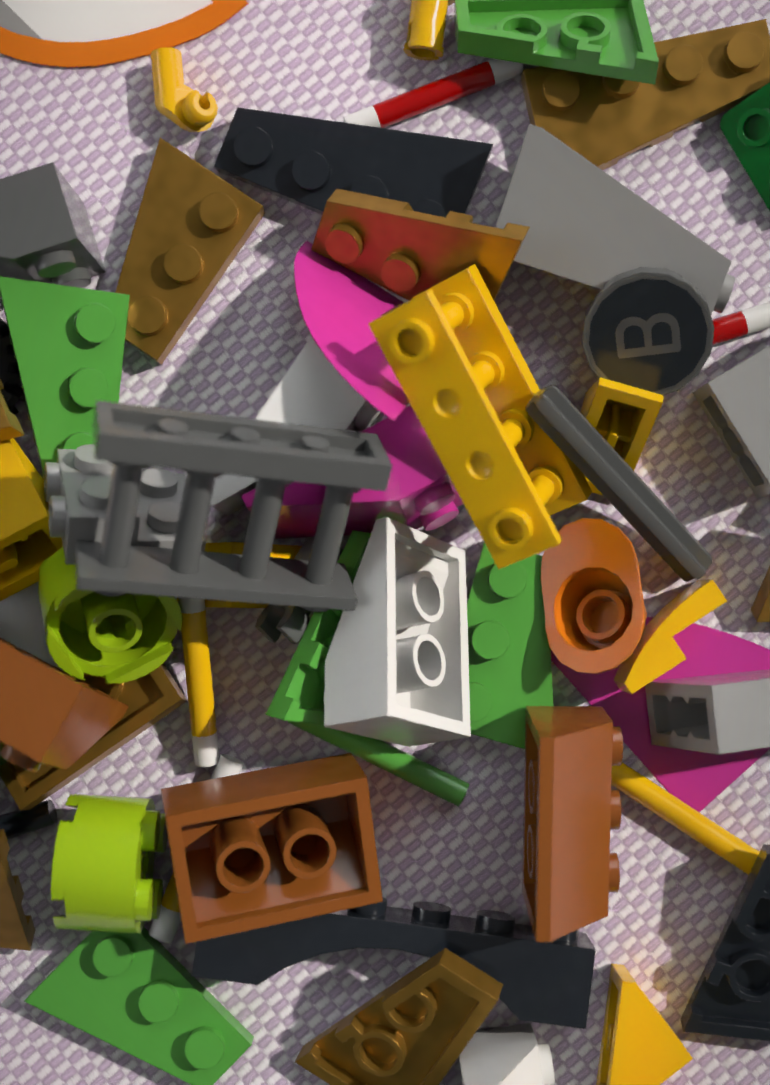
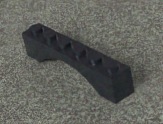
M384 897L383 902L196 942L192 976L253 985L260 984L286 967L320 954L356 948L396 949L431 958L446 948L502 983L503 986L499 999L519 1020L586 1029L596 951L587 934L579 932V929L551 942H536L531 925L516 924L515 917L505 912L479 910L477 911L476 918L451 915L450 907L434 902H414L412 910L387 906L388 900Z

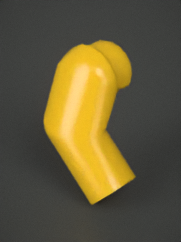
M170 47L153 50L150 56L154 101L158 112L188 132H202L210 128L217 116V102L208 91L202 96L199 94V91L193 90L184 84L181 51Z

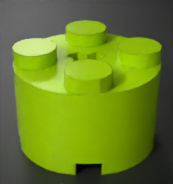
M63 547L53 556L43 561L39 569L38 592L46 641L53 660L63 671L72 677L85 680L84 674L105 677L106 684H116L141 678L157 669L167 660L173 651L172 642L178 629L181 632L183 621L177 597L132 593L122 596H105L93 590L76 589L75 564H66Z
M71 794L65 805L77 808L74 821L59 822L51 874V900L65 901L66 915L53 916L54 925L57 929L140 933L145 921L158 919L160 916L163 881L162 879H153L155 852L164 853L167 846L168 834L165 815L155 810L152 798Z

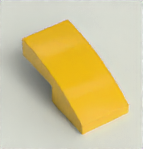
M713 579L697 580L665 605L645 626V630L634 652L620 664L614 677V681L621 691L633 694L687 659L673 636L727 602Z

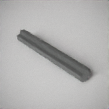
M549 385L533 395V398L526 405L527 414L671 569L686 582L703 577L706 574V570L712 564L711 555L558 387Z

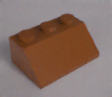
M0 637V741L5 743L0 751V756L34 773L38 772L42 764L67 770L123 718L129 706Z
M526 706L522 893L536 942L554 941L607 917L609 893H617L619 891V860L617 853H610V829H620L622 810L620 793L618 790H611L612 766H621L623 736L621 727L613 726V721L602 706Z
M352 753L160 789L185 944L383 902L368 780Z

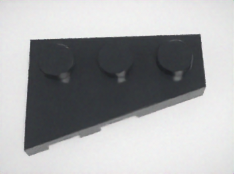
M763 844L680 1020L683 1032L770 1041V845Z

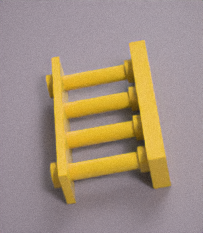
M473 264L419 293L412 300L371 321L368 325L498 569H501L559 545L562 539L550 515L586 501L591 495L592 490L579 468L527 414L526 405L540 389L476 265Z

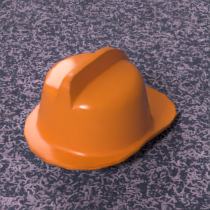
M581 518L564 525L558 531L562 539L560 544L545 550L542 556L541 586L545 612V629L549 647L560 663L579 673L599 674L617 668L632 655L645 630L647 612L643 601L639 562L632 542L619 527L603 519Z

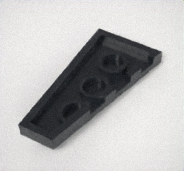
M237 107L214 167L220 173L321 215L327 200L334 191L342 189L407 202L416 212L446 217L450 211L466 214L492 152L493 144Z

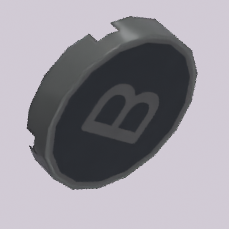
M639 267L616 275L596 294L585 313L582 345L589 366L598 377L665 395L678 391L699 375L712 351L714 324L706 298L690 281L683 279L682 275L667 268Z

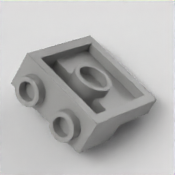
M94 444L83 445L76 449H57V462H45L44 498L45 502H49L50 537H62L66 564H75L76 540L102 542L113 465L108 461L95 460ZM159 468L143 471L131 545L173 548L186 479L184 473H173ZM204 536V540H203V545H202V550H201V551H205V544H206L205 536Z

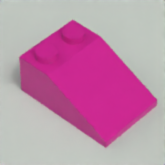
M411 405L404 408L394 421L387 417L361 431L378 435L392 464V470L386 491L362 489L360 492L353 494L343 536H350L353 530L372 533L376 520L384 517H389L414 529L423 526L425 531H431L447 524L459 514L457 507L464 503ZM294 481L291 485L285 487L274 539L315 537L326 490L325 485ZM256 488L241 496L250 512Z

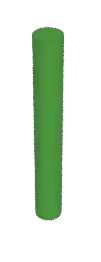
M288 721L289 724L348 753H352L354 756L458 807L468 790L469 783L382 740L327 728L321 724Z

